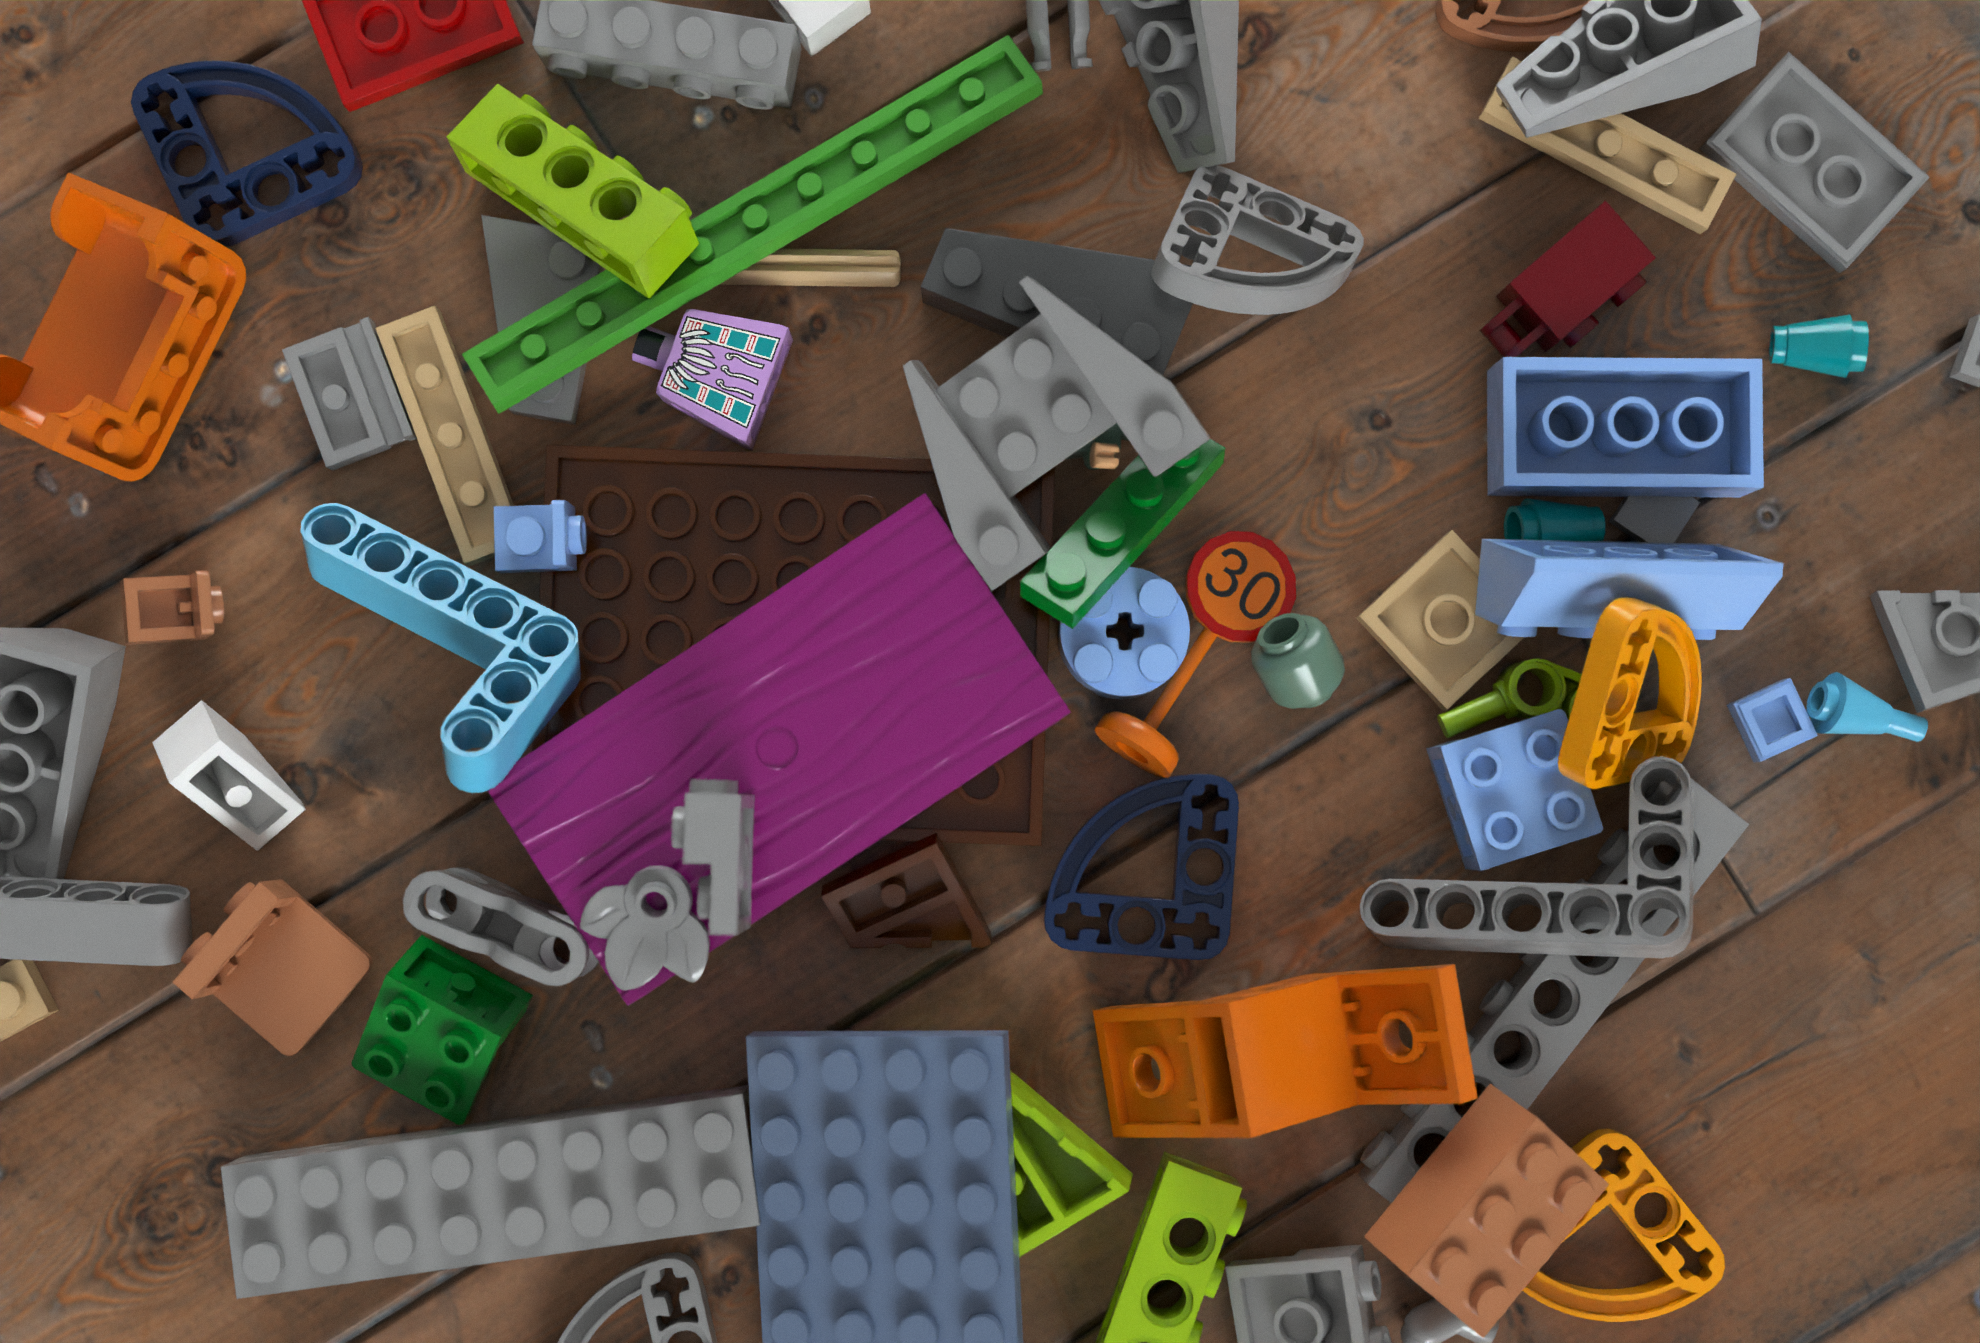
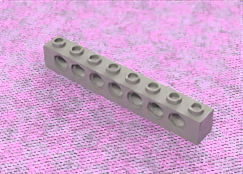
M1691 779L1695 801L1694 896L1749 824ZM1657 782L1649 787L1644 798L1653 805H1669L1678 798L1681 790L1671 782ZM1620 828L1614 832L1601 847L1597 858L1602 861L1598 869L1588 881L1581 878L1574 884L1618 885L1622 880L1628 879L1629 829L1626 832ZM1652 847L1644 855L1643 863L1653 870H1668L1677 863L1680 853L1676 850L1673 858L1663 864L1656 858ZM1600 907L1585 908L1575 918L1574 928L1580 932L1591 929L1594 933H1598L1609 923L1610 914ZM1655 909L1645 916L1641 927L1648 934L1660 937L1664 935L1678 916L1667 909ZM1520 953L1519 959L1524 962L1509 982L1501 979L1488 991L1479 1006V1009L1484 1014L1469 1033L1466 1031L1474 1080L1480 1086L1481 1092L1483 1093L1488 1085L1492 1084L1527 1110L1645 958L1595 956L1590 962L1581 964L1575 955ZM1553 980L1560 991L1559 1003L1551 1012L1540 1014L1534 1005L1535 990L1542 982ZM1515 1031L1521 1041L1520 1052L1512 1062L1499 1064L1494 1056L1495 1041L1504 1032ZM1402 1104L1400 1110L1405 1115L1390 1134L1386 1131H1381L1369 1143L1360 1159L1365 1166L1358 1175L1370 1187L1392 1203L1422 1167V1164L1416 1163L1413 1155L1417 1140L1425 1134L1437 1133L1443 1141L1464 1116V1114L1456 1112L1454 1104Z

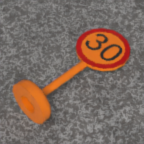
M1229 531L1209 539L1193 555L1185 575L1186 599L1194 618L1204 629L1144 721L1121 711H1112L1105 713L1095 727L1097 736L1110 749L1152 775L1169 778L1177 766L1179 754L1176 748L1164 735L1157 731V728L1215 639L1219 637L1228 642H1255L1260 629L1268 621L1292 611L1296 600V576L1288 557L1272 540L1254 532Z

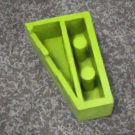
M1010 1070L1020 1257L1130 1190L1133 1173Z

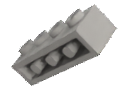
M540 0L532 43L544 66L551 72L563 77L583 79L586 75L611 79L614 83L628 88L646 89L650 85L673 89L674 92L682 96L694 99H709L711 96L734 99L741 105L763 110L772 109L773 106L791 109L802 49L796 24L651 0Z

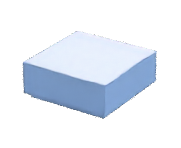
M1791 678L1782 679L1727 704L1753 762L1764 761L1818 736Z

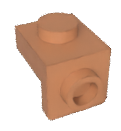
M209 570L194 571L191 575L123 578L120 581L125 645L206 640L214 634V624L223 623L224 602L222 590L219 585L211 586Z

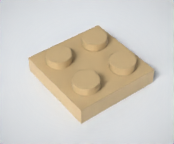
M1453 530L1446 533L1356 617L1364 628L1442 711L1449 709L1524 638L1497 633V624L1475 615L1480 559Z

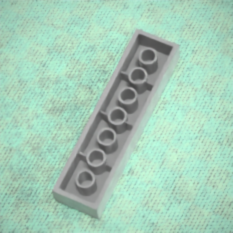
M748 1085L245 1155L221 1167L236 1299L760 1226L761 1224L752 1160Z

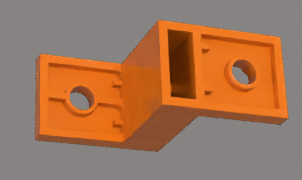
M1455 964L1304 974L1201 1001L1116 1005L1093 1010L1113 1138H1253L1356 1105L1462 1104L1478 1098ZM1400 1021L1406 1023L1412 1033V1049L1405 1046L1400 1039ZM1152 1057L1158 1064L1160 1080L1156 1079L1151 1066Z

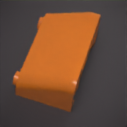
M68 172L54 199L50 218L55 235L63 242L76 248L77 251L22 361L5 354H0V424L55 452L120 480L132 482L144 478L152 472L159 462L243 292L246 282V268L242 258L234 251L174 216Z

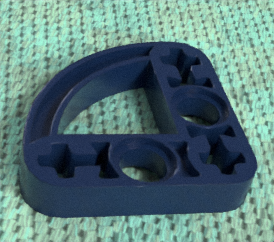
M231 61L190 62L171 66L147 75L137 83L132 92L131 104L133 113L184 223L225 247L234 246L347 193L357 185L362 176L363 164L361 156L350 136L334 116L306 90L287 78L269 70ZM166 92L170 97L176 99L170 103V110L176 122L184 129L173 131L169 122L159 113L153 111L160 106L157 96L161 93ZM209 95H238L259 99L278 106L294 115L306 124L314 135L230 173L196 98ZM191 145L203 147L206 154V163L202 171L190 177L180 176L175 167L178 153L183 148ZM329 150H332L338 157H345L337 163L340 173L334 177H330L323 170H317L325 164L322 154ZM298 163L307 173L315 171L305 176L312 184V188L307 191L303 180L292 169ZM270 175H284L290 185L289 194L285 201L275 206L263 205L258 197V189L261 182ZM240 190L242 191L243 199L255 212L253 216L249 217L246 212L238 207L225 213L222 216L224 227L220 230L214 229L208 223L203 224V222L211 218L209 207L215 203L224 210H231L242 205L243 202L236 196V192Z
M1212 774L1172 776L1133 788L1098 810L1072 838L1062 854L1051 879L1044 910L1045 930L1051 941L1061 948L1073 951L1205 960L1220 954L1227 945L1231 925L1239 812L1238 794L1233 785L1223 777ZM1208 784L1215 786V795L1217 797L1226 799L1225 811H1215L1212 819V831L1225 829L1224 843L1208 838L1190 841L1187 839L1189 826L1202 830V810L1192 808L1191 800L1193 796L1203 795L1205 785ZM1179 802L1172 899L1076 892L1081 876L1089 861L1099 847L1117 829L1148 810L1165 804ZM1201 848L1212 849L1219 855L1222 861L1221 875L1210 885L1194 883L1189 878L1186 870L1189 856ZM1076 902L1079 903L1081 914L1101 917L1099 904H1112L1113 906L1107 920L1110 942H1096L1100 933L1099 928H1079L1077 938H1066L1064 927L1054 924L1055 914L1066 913L1068 903ZM1133 907L1146 909L1154 919L1153 934L1148 940L1140 944L1126 942L1118 932L1120 916L1124 911ZM1163 909H1176L1172 922L1183 924L1194 923L1196 913H1206V922L1217 926L1216 937L1205 938L1203 948L1196 949L1193 948L1194 943L1191 937L1171 934L1173 947H1160L1166 930Z

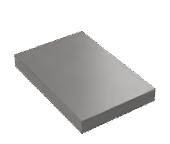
M1790 52L1772 68L1699 148L1715 163L1736 173L1734 180L1838 273H1841L1851 265L1929 179V176Z

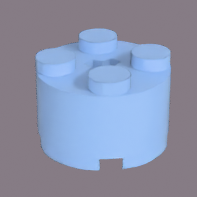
M1129 567L1073 629L1062 622H1059L1058 627L1059 651L1070 673L1090 691L1111 699L1139 697L1165 683L1181 665L1190 639L1188 614L1182 599L1173 585L1150 571L1136 567ZM1118 618L1128 619L1129 628L1138 629L1140 637L1133 639L1129 643L1128 650H1120L1117 639L1107 638L1106 629L1114 628Z

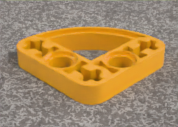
M1630 597L1613 600L1605 608L1594 630L1560 748L1558 768L1563 776L1588 788L1598 789L1631 782L1632 773L1639 764L1649 758L1663 756L1673 758L1682 763L1691 746L1698 719L1702 689V669L1695 637L1689 626L1679 616L1641 599ZM1654 649L1659 671L1657 709L1634 713L1650 656Z
M1598 1129L1588 1134L1571 1149L1595 1170L1603 1161L1598 1153L1602 1146L1606 1145L1613 1150L1622 1148L1623 1152L1617 1158L1622 1168L1616 1174L1606 1169L1597 1172L1609 1185L1563 1242L1608 1205L1665 1276L1634 1287L1593 1289L1563 1282L1539 1270L1523 1289V1292L1560 1312L1584 1319L1606 1322L1638 1321L1661 1316L1682 1308L1709 1292L1722 1279L1725 1270L1724 1254L1717 1242L1632 1139L1612 1129ZM1656 1192L1661 1194L1666 1201V1216L1655 1227L1646 1228L1640 1226L1635 1218L1634 1209L1636 1202L1641 1196ZM1683 1222H1685L1686 1227L1683 1228V1229H1680V1227L1682 1226ZM1676 1234L1685 1245L1696 1252L1704 1249L1705 1252L1698 1258L1703 1269L1696 1275L1687 1269L1679 1272V1269L1685 1263L1684 1258L1672 1244L1665 1240ZM1663 1241L1660 1248L1658 1249L1656 1247V1244Z

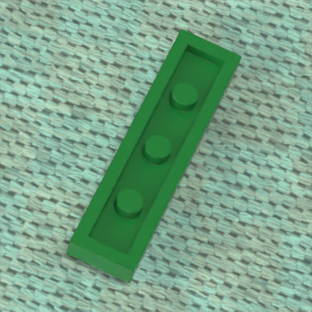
M1209 439L1156 477L1153 476L1138 455L1020 581V596L1073 629L1223 465L1226 448Z

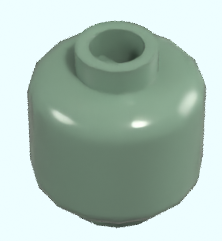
M1286 613L1274 617L1260 629L1251 651L1252 666L1269 696L1279 706L1290 709L1313 708L1325 703L1340 685L1345 673L1343 656L1331 633L1318 618Z

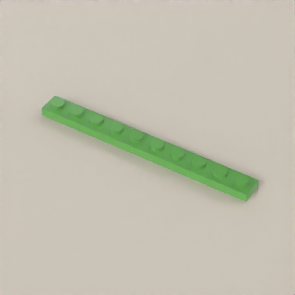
M1007 35L690 220L700 244L650 299L608 270H604L462 353V356L492 405L500 414L1043 94L1042 80L1010 36Z

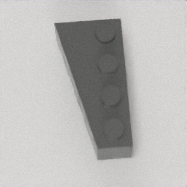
M945 228L921 284L922 303L1008 338L1041 314L1019 283L1028 276L1162 375L1193 305L1191 302L1168 294L1154 282L1151 275L1153 259Z

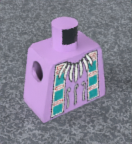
M687 309L676 336L650 326L641 330L633 348L632 360L663 371L656 390L657 395L663 402L741 447L752 451L793 338L789 328L780 324Z

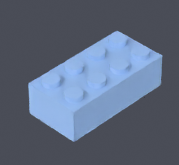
M1502 357L1487 370V496L1739 498L1764 488L1762 359Z

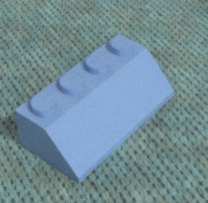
M1482 539L1475 615L1497 624V633L1506 636L1535 637L1537 636V627H1558L1557 633L1563 636L1592 638L1599 617L1605 608L1613 600L1630 597L1641 599L1676 614L1689 626L1695 639L1712 640L1716 638V630H1742L1782 578L1784 563L1721 544Z

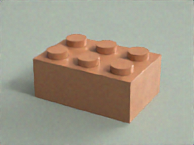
M1489 1084L1364 1237L1407 1276L1479 1336L1484 1338L1536 1273L1549 1260L1550 1256L1581 1218L1590 1210L1609 1183L1539 1118L1495 1086Z

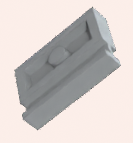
M369 317L360 319V323L350 327H339L282 349L325 466L332 471L392 448L391 446L403 441L417 439L377 334L376 324Z

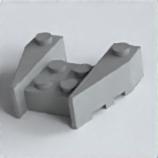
M1028 276L1019 283L1041 314L941 386L937 385L921 360H910L903 365L953 536L991 591L1051 549V546L1020 504L1015 494L1116 423L1119 425L1154 477L1210 439V435L1170 380Z

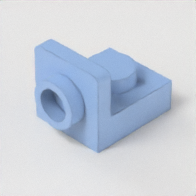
M552 500L551 505L493 507L495 571L499 573L577 571L576 554L586 553L587 533L584 516H575V506L566 500Z

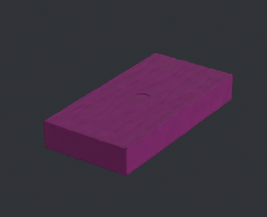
M924 493L518 760L505 778L493 789L487 791L587 942L624 1002L629 1006L676 974L662 966L659 973L646 984L635 989L621 990L615 985L606 969L605 950L608 939L598 938L583 931L580 928L582 914L588 901L602 888L628 885L629 881L640 870L649 866L659 865L676 870L686 879L692 892V907L690 911L698 917L700 877L711 875V864L683 863V848H673L672 845L674 807H685V793H689L690 779L738 781V794L755 795L752 925L1069 715L1071 711L966 553L954 538L926 493ZM658 892L646 894L647 903L651 908L659 911L667 909V900L662 894ZM699 918L709 933V919ZM709 935V953L736 935Z

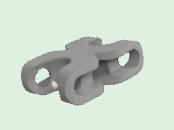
M455 867L424 872L414 878L405 890L403 911L409 923L414 927L454 946L488 955L501 966L545 985H565L578 977L590 973L599 964L587 942L564 909L542 900L524 896L511 886L469 868ZM446 890L454 893L457 898L456 910L454 912L449 909L445 901ZM427 892V894H426V909H425V907H424V905H423V903H424V894ZM557 937L566 941L570 949L569 962L556 956L553 950Z

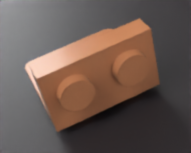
M284 880L260 881L256 886L249 882L226 904L224 912L229 917L214 935L210 932L204 933L185 951L180 961L186 967L172 983L191 999L213 994L281 1054L292 1056L300 1053L366 977L372 969L373 961L364 949Z

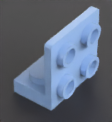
M1553 710L1465 739L1448 741L1426 748L1465 869L1483 871L1602 832L1603 825L1591 789L1563 776L1558 768L1559 752L1568 724L1564 710Z

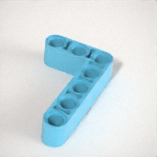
M326 503L314 507L302 519L300 531L308 568L312 577L317 582L486 669L446 717L441 726V742L446 773L454 786L459 790L469 793H480L493 789L505 778L577 687L581 675L578 631L575 625L565 616L348 506L338 503ZM547 655H556L553 657H544ZM509 701H520L514 704H506ZM471 748H484L476 752L465 751Z

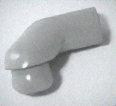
M1432 1298L1414 1307L1404 1319L1405 1324L1400 1330V1336L1403 1343H1441L1456 1334L1475 1343H1492L1499 1328V1320L1487 1335L1482 1338L1439 1301Z

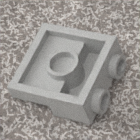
M690 779L689 793H685V807H674L672 845L673 848H683V863L711 864V875L700 877L698 886V917L709 919V935H738L751 928L755 795L738 794V781Z
M1362 1245L1302 1249L1294 1256L1235 1260L1225 1267L1238 1343H1391L1387 1326H1376L1372 1301H1379L1381 1298V1277L1376 1261H1365Z

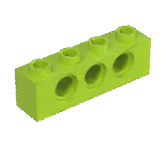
M497 83L446 137L468 175L649 299L700 244L689 219L692 211L678 194L666 187L658 191L647 184L640 172L623 157L615 156L611 160L599 152L591 138L578 127L569 125L565 129L552 120L548 111L530 95L524 94L519 98Z
M1163 1153L1095 1343H1199L1203 1322L1196 1320L1200 1305L1204 1295L1213 1298L1219 1288L1225 1268V1261L1218 1258L1226 1234L1235 1237L1238 1233L1247 1207V1199L1240 1197L1242 1186L1235 1177L1170 1153ZM1194 1218L1204 1225V1232L1200 1241L1188 1248L1174 1245L1169 1239L1173 1225L1181 1219ZM1172 1280L1182 1287V1294L1178 1302L1164 1309L1151 1305L1147 1301L1150 1288L1159 1281Z

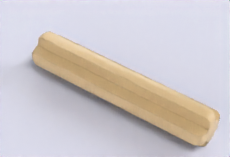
M780 248L721 284L895 287L899 285L901 279V257L899 252L895 250Z

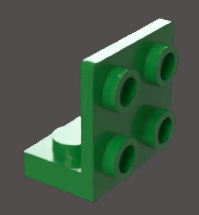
M421 935L386 974L351 1064L354 1069L455 1124L462 1125L470 1115L498 1048L526 1013L533 995Z

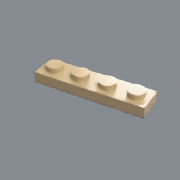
M1512 56L1498 82L1522 61ZM1495 86L1479 116L1480 120L1700 235L1709 228L1736 176V173L1622 113L1526 138L1496 92Z
M434 305L376 327V331L465 565L472 566L495 557L493 507L514 506L441 310Z

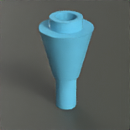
M1838 672L1831 673L1823 681L1816 683L1807 699V714L1811 718L1815 731L1819 734L1888 733L1919 742L1925 737L1928 730L1926 718L1893 709L1889 703Z

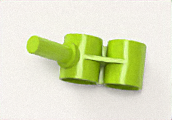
M1539 658L1514 663L1502 670L1496 683L1492 685V692L1437 715V719L1447 738L1503 714L1508 719L1512 717L1528 719L1553 710L1562 709L1565 711L1569 721L1582 674ZM1526 671L1538 676L1542 682L1543 695L1535 706H1529L1518 695V679Z

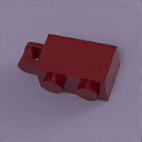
M1605 200L1513 279L1496 296L1506 308L1479 331L1502 357H1517L1535 341L1545 352L1560 340H1563L1571 348L1600 323L1592 313L1603 303L1610 299L1618 308L1647 283L1639 272L1656 257ZM1513 315L1529 333L1525 338L1521 339L1506 322L1510 316Z

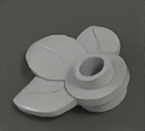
M659 865L649 866L637 872L628 885L604 887L588 901L583 911L580 928L595 937L608 939L605 950L606 969L610 978L621 990L635 989L646 984L659 973L662 966L693 983L700 978L708 961L710 947L708 930L701 920L690 911L692 907V892L688 882L679 872L672 868ZM649 892L662 894L667 900V909L659 911L651 908L647 903L646 894Z

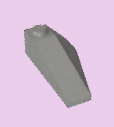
M1099 0L1105 15H1114L1127 43L1121 49L1129 67H1138L1150 93L1147 107L1177 172L1182 173L1197 170L1202 166L1211 167L1235 162L1239 0Z
M1591 0L1582 8V16L1560 36H1550L1496 84V92L1526 138L1693 95L1756 65L1762 18L1748 0Z
M0 628V876L64 879L116 706L126 646L66 628Z

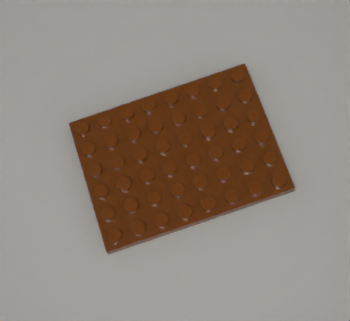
M546 444L544 505H551L552 500H566L575 506V516L583 515L585 519L587 546L585 554H576L577 571L540 572L539 604L565 616L575 625L578 631L581 678L574 691L532 742V751L922 494L926 493L952 532L931 459ZM1055 467L1015 494L1051 548L1053 543ZM1041 556L991 591V593L1048 677L1050 615L1020 596V581L1043 557ZM547 655L544 657H553L556 655ZM1046 730L880 840L917 842L937 833L942 843L1042 846Z

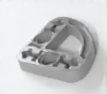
M1218 165L1211 167L1202 166L1193 174L1156 255L1151 275L1154 282L1168 294L1207 308L1251 315L1289 313L1322 302L1343 285L1364 245V237L1353 223L1338 215L1231 169ZM1209 196L1219 199L1220 202L1216 205L1206 200ZM1264 216L1273 218L1281 222L1283 225L1274 223L1265 218ZM1189 226L1201 228L1210 233L1211 235L1199 233L1196 230L1190 228ZM1229 235H1232L1304 267L1283 272L1257 273L1227 269L1216 265ZM1182 255L1194 260L1191 267L1179 263Z
M675 1252L661 1254L629 1267L605 1283L588 1299L564 1330L558 1343H589L593 1334L610 1315L641 1294L652 1343H669L673 1334L686 1330L696 1333L703 1343H718L703 1276L698 1264L690 1256ZM665 1268H672L676 1278H687L689 1284L683 1287L679 1295L682 1313L694 1307L696 1308L697 1316H680L667 1324H663L661 1316H670L674 1310L670 1293L665 1290L658 1291L655 1286L664 1277Z

